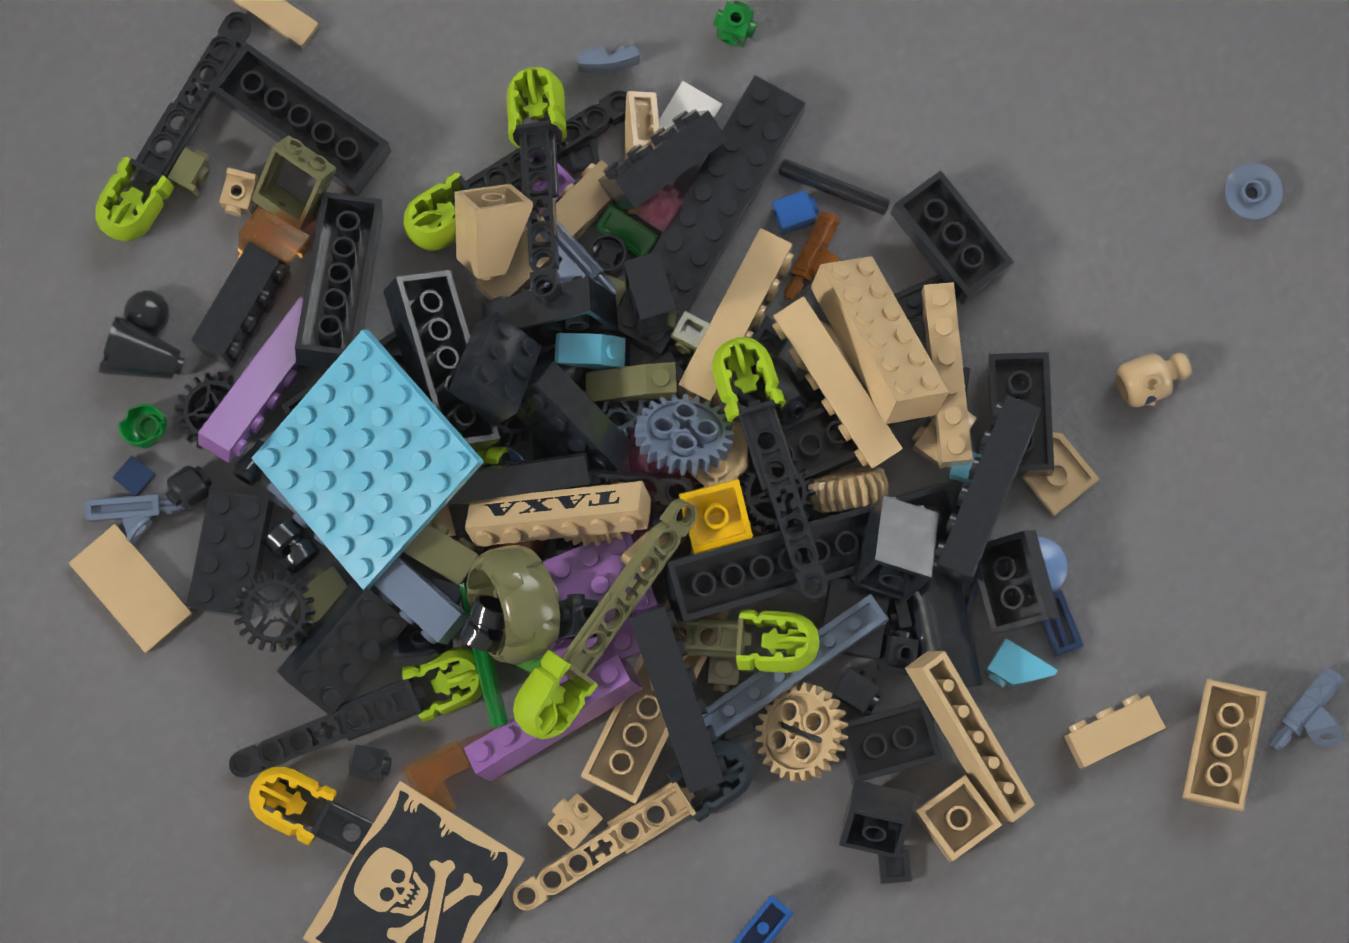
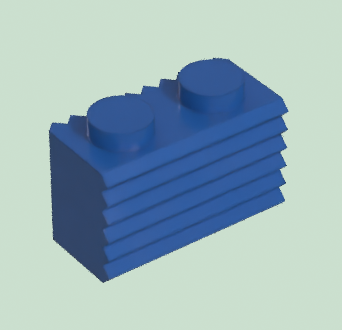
M767 896V901H763L764 905L759 906L760 910H756V915H752V920H748V924L744 925V929H740L741 934H736L737 939H732L733 943H771L794 913L774 896Z

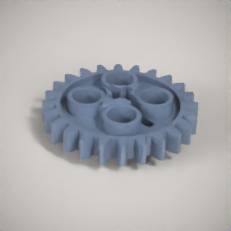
M672 394L671 401L660 397L659 404L651 401L649 409H642L641 416L637 417L634 436L636 437V446H641L640 454H648V463L657 460L658 469L666 465L669 466V473H672L676 468L680 470L683 476L686 470L689 469L694 475H697L698 468L707 473L709 472L710 465L718 468L720 460L726 461L727 453H731L733 443V424L727 422L726 414H720V406L711 409V401L709 400L702 404L699 403V396H696L692 401L688 399L687 394H684L683 398L678 400L676 395Z

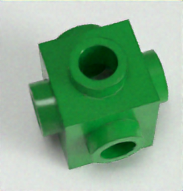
M727 1L724 10L718 9L713 23L714 26H717L716 39L730 46L744 48L747 37L752 39L756 30L757 22L753 21L754 10H751L750 6L739 1L731 3Z

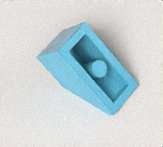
M557 333L555 362L561 365L599 371L622 368L625 362L626 338L604 334Z
M1007 638L1001 642L984 672L989 674L988 680L1001 688L1005 685L1012 687L1051 678L1058 671Z

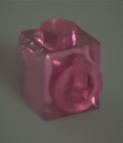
M670 184L666 185L642 204L638 210V216L664 232L683 203L682 198L678 196L680 191Z

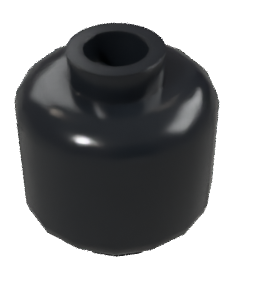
M186 465L167 479L169 491L165 494L176 508L181 505L183 508L191 510L208 498L209 487L212 485V482L199 466L194 468Z

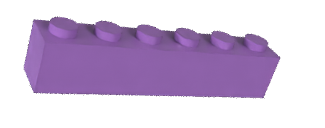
M301 297L198 432V444L228 463L235 455L239 457L248 444L246 439L252 432L257 433L264 423L266 412L269 409L273 411L281 400L282 395L280 394L285 387L290 388L297 379V371L301 365L296 364L295 343L303 305Z
M616 655L591 670L587 676L594 680L598 686L591 696L584 697L585 704L571 725L554 738L543 740L528 735L521 729L514 717L508 721L507 725L496 728L465 747L464 750L475 774L491 782L641 691L643 687L632 665L628 661L621 659L619 655Z

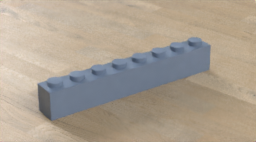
M271 482L266 488L274 494L272 500L283 509L288 507L295 513L292 518L298 524L307 528L309 525ZM315 534V535H314V538H315L319 543H321L323 546L326 547V545H325V544L320 540V538ZM401 554L373 584L380 590L377 593L378 596L389 605L395 603L401 609L399 612L400 616L412 625L416 622L423 629L421 631L422 636L432 644L438 642L447 645L465 624L466 619L470 617Z

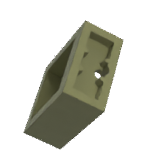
M288 135L273 146L251 200L297 232H300L314 221L321 205L323 192L327 191L337 168L324 157L305 147L302 142ZM286 159L317 180L307 204L276 184Z

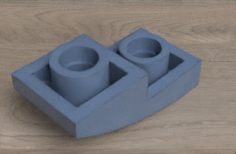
M626 45L620 46L613 50L610 56L607 55L603 46L598 49L591 47L584 50L580 57L577 58V67L580 72L585 73L614 72L640 64V55L635 45L630 47Z

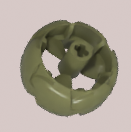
M520 545L503 546L488 550L479 555L471 564L468 572L467 596L469 609L471 610L476 596L482 594L491 595L499 598L505 620V629L502 630L503 638L498 649L495 652L488 653L495 660L508 664H520L541 658L548 650H552L557 643L560 628L559 593L546 566L533 550Z

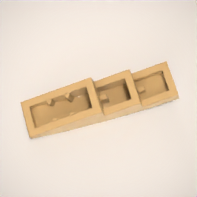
M628 91L626 93L625 160L628 158L626 155L628 151L639 144L643 147L651 141L649 136L660 129L656 92ZM658 192L636 209H628V213L657 214L660 210Z

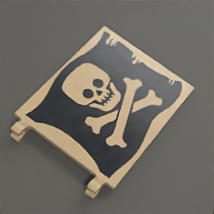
M400 780L302 939L309 943H473L525 858Z

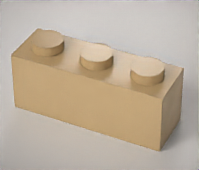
M1139 693L1123 700L1124 707L1116 711L1111 706L1096 713L1097 720L1089 724L1084 719L1068 727L1071 733L1064 735V738L1079 768L1095 763L1166 728L1149 695L1141 698Z

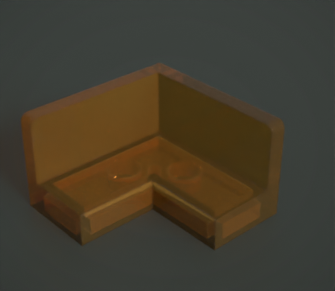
M260 206L257 207L239 231L238 259L249 241L287 264H290L296 256L303 258L309 248V235Z
M456 739L401 767L411 788L450 812L457 809L444 780L470 768L461 745Z

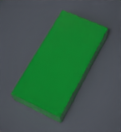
M612 203L609 204L594 228L602 234H612L622 239L626 250L636 257L649 255L660 237L658 233L623 210L617 209Z

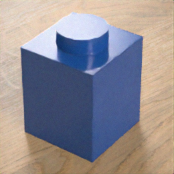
M806 190L773 201L772 212L781 235L815 224V214L819 213L814 197L809 198Z

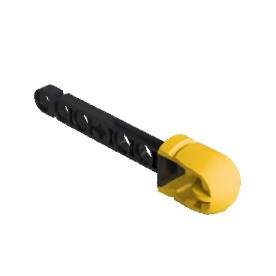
M283 766L271 767L261 772L251 785L249 802L255 816L264 824L288 836L296 834L298 841L308 846L318 837L354 855L374 823L335 803L336 790L326 785L320 787L318 781L294 769ZM280 779L288 781L289 786L294 790L301 787L310 791L311 795L317 799L324 798L328 800L323 809H315L311 820L315 821V826L311 833L306 831L304 826L299 823L292 824L284 820L283 814L280 811L276 810L270 813L265 809L266 805L273 809L279 805L286 808L285 815L287 816L294 813L302 814L307 802L302 800L299 791L294 795L286 792V785L280 783ZM353 823L359 826L361 834L357 840L350 842L343 837V829L346 825ZM502 897L498 901L492 913L498 911L501 907Z

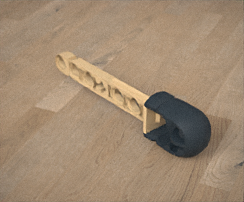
M730 741L713 743L716 755L721 753L724 755L723 758L728 770L722 773L724 780L726 779L729 783L735 779L737 780L731 785L723 783L721 792L712 798H705L702 800V804L696 808L691 804V799L695 797L693 792L689 793L687 787L683 788L678 783L684 777L680 765L667 771L671 781L669 784L608 821L609 827L542 868L537 877L533 874L521 881L513 891L514 904L522 910L534 909L548 900L547 895H556L625 851L626 854H629L687 816L692 815L697 822L709 817L711 810H720L748 790L754 775L751 757L736 743ZM718 784L703 788L704 791L709 789L720 790ZM650 807H662L665 812L664 818L659 822L650 821L647 817V811ZM627 822H633L639 828L638 835L632 839L625 838L621 833L622 826ZM603 839L604 842L611 841L612 844L609 846L610 853L606 854L604 851H600L595 854V858L598 861L592 863L591 856L585 848L590 846L591 852L599 847V840ZM574 855H582L586 858L587 866L584 870L575 871L570 867L569 861ZM556 871L560 874L561 883L557 887H548L544 883V876L547 872ZM529 887L535 892L536 896L532 903L524 904L518 899V892L522 888Z

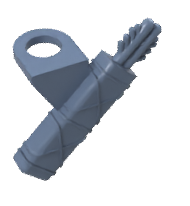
M557 221L558 252L562 258L558 270L560 283L572 281L576 276H588L614 295H617V291L614 289L616 286L612 279H609V276L601 275L604 272L601 265ZM543 231L540 232V235L543 239L547 240L550 237V232Z
M152 494L85 501L86 520L89 522L122 519L127 533L126 540L132 545H135L152 526L153 522L150 520V517L161 516V511H164L167 515H170V513L178 515L182 512L181 510H185L181 505L176 508L167 496L160 500L159 495Z
M1329 667L1322 670V673L1306 689V692L1303 693L1291 710L1284 715V718L1280 721L1283 727L1276 729L1273 736H1270L1269 747L1275 751L1283 748V746L1286 747V744H1289V740H1292L1291 734L1295 733L1299 736L1304 729H1306L1310 738L1317 745L1334 746L1343 741V732L1323 706L1344 683L1343 677ZM1323 734L1336 735V737L1332 739L1320 738V736Z

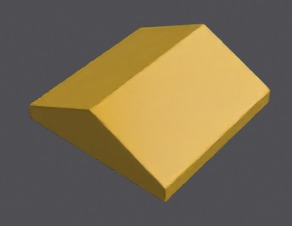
M738 478L679 494L680 499L688 501L697 508V519L688 532L694 554L753 538ZM686 507L682 508L684 518L687 514Z

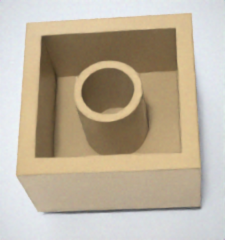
M966 775L958 778L913 812L949 862L956 860L1002 826Z

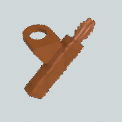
M822 211L818 215V219L815 221L816 223L808 235L807 241H805V245H803V249L794 263L795 265L792 267L793 269L790 274L794 278L788 282L789 285L784 290V298L786 300L793 301L800 294L799 291L803 288V280L810 281L814 273L815 275L817 274L821 264L842 261L827 250L841 220L836 214Z

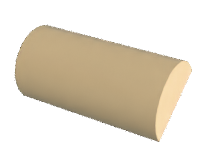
M1206 679L1182 795L1183 799L1220 809L1244 811L1267 692Z

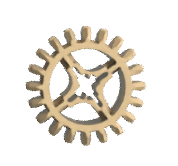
M860 467L815 478L814 483L808 485V490H815L816 495L808 497L809 501L815 503L812 509L819 512H836L876 503L883 495L888 496L889 484L884 469Z

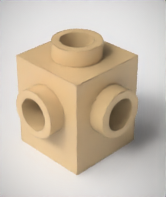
M577 793L569 801L563 798L553 808L552 812L555 816L547 825L574 850L603 820V817Z

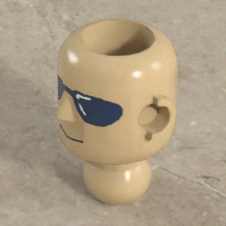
M1151 353L1121 364L1117 368L1115 377L1119 392L1129 406H1155L1156 401L1172 394L1173 380L1188 379L1192 374V369L1184 353H1175L1166 361L1160 355Z

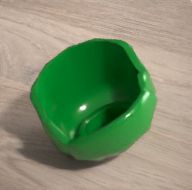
M142 403L127 409L124 420L118 423L120 436L131 446L147 449L154 447L163 439L167 430V419L164 413L156 406Z

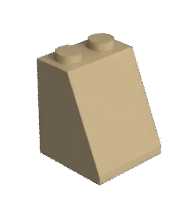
M511 184L455 191L457 260L480 280H492L498 275L506 274L532 211L533 202Z

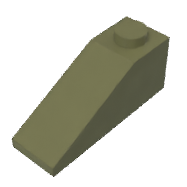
M675 362L642 364L585 373L586 395L594 403L658 400L660 397L671 399L672 394H675L677 397Z
M325 566L312 575L314 580L307 585L309 591L303 594L304 599L314 597V602L306 604V609L316 610L314 615L306 614V619L314 622L312 627L303 624L302 629L307 631V633L311 631L348 587V584L334 566L331 568ZM298 603L290 616L296 622H298L300 613ZM284 626L279 636L289 633L291 629ZM299 633L295 635L297 639L303 637ZM290 639L286 641L288 646L293 644ZM280 642V643H276L277 646H278L280 649H282V647H281V642Z

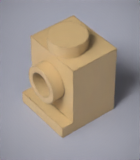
M227 168V176L219 201L220 205L225 209L226 213L233 216L241 217L242 213L251 215L255 203L251 198L259 181L257 175ZM235 188L242 189V193L239 196H233Z

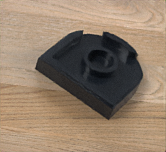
M416 622L413 625L409 623L392 643L394 668L423 665L435 660L440 654L442 655V653L453 648V638L447 645L438 642L432 644L422 636L421 631L423 629Z

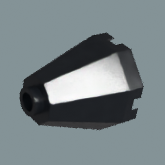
M768 350L767 352L771 357L779 381L777 388L782 391L786 402L776 411L779 420L790 423L799 419L804 414L807 398L789 363ZM753 358L755 365L751 366L750 368L752 374L756 375L757 362L755 358ZM759 377L756 383V391L743 394L742 390L736 387L738 394H735L737 395L738 403L748 408L749 402L758 399L760 403L770 401L765 394L763 377Z

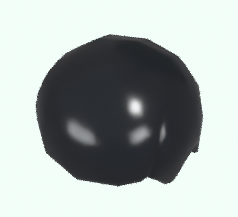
M152 290L139 291L128 299L124 307V319L157 336L160 330L168 323L169 305L162 295Z

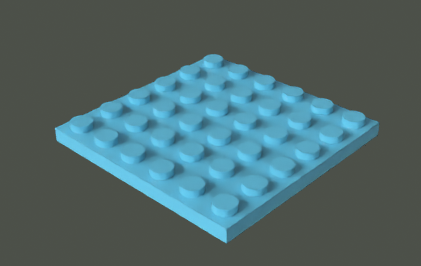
M362 330L252 457L253 461L363 590L366 587L368 589L372 587L484 463L480 456L369 330Z

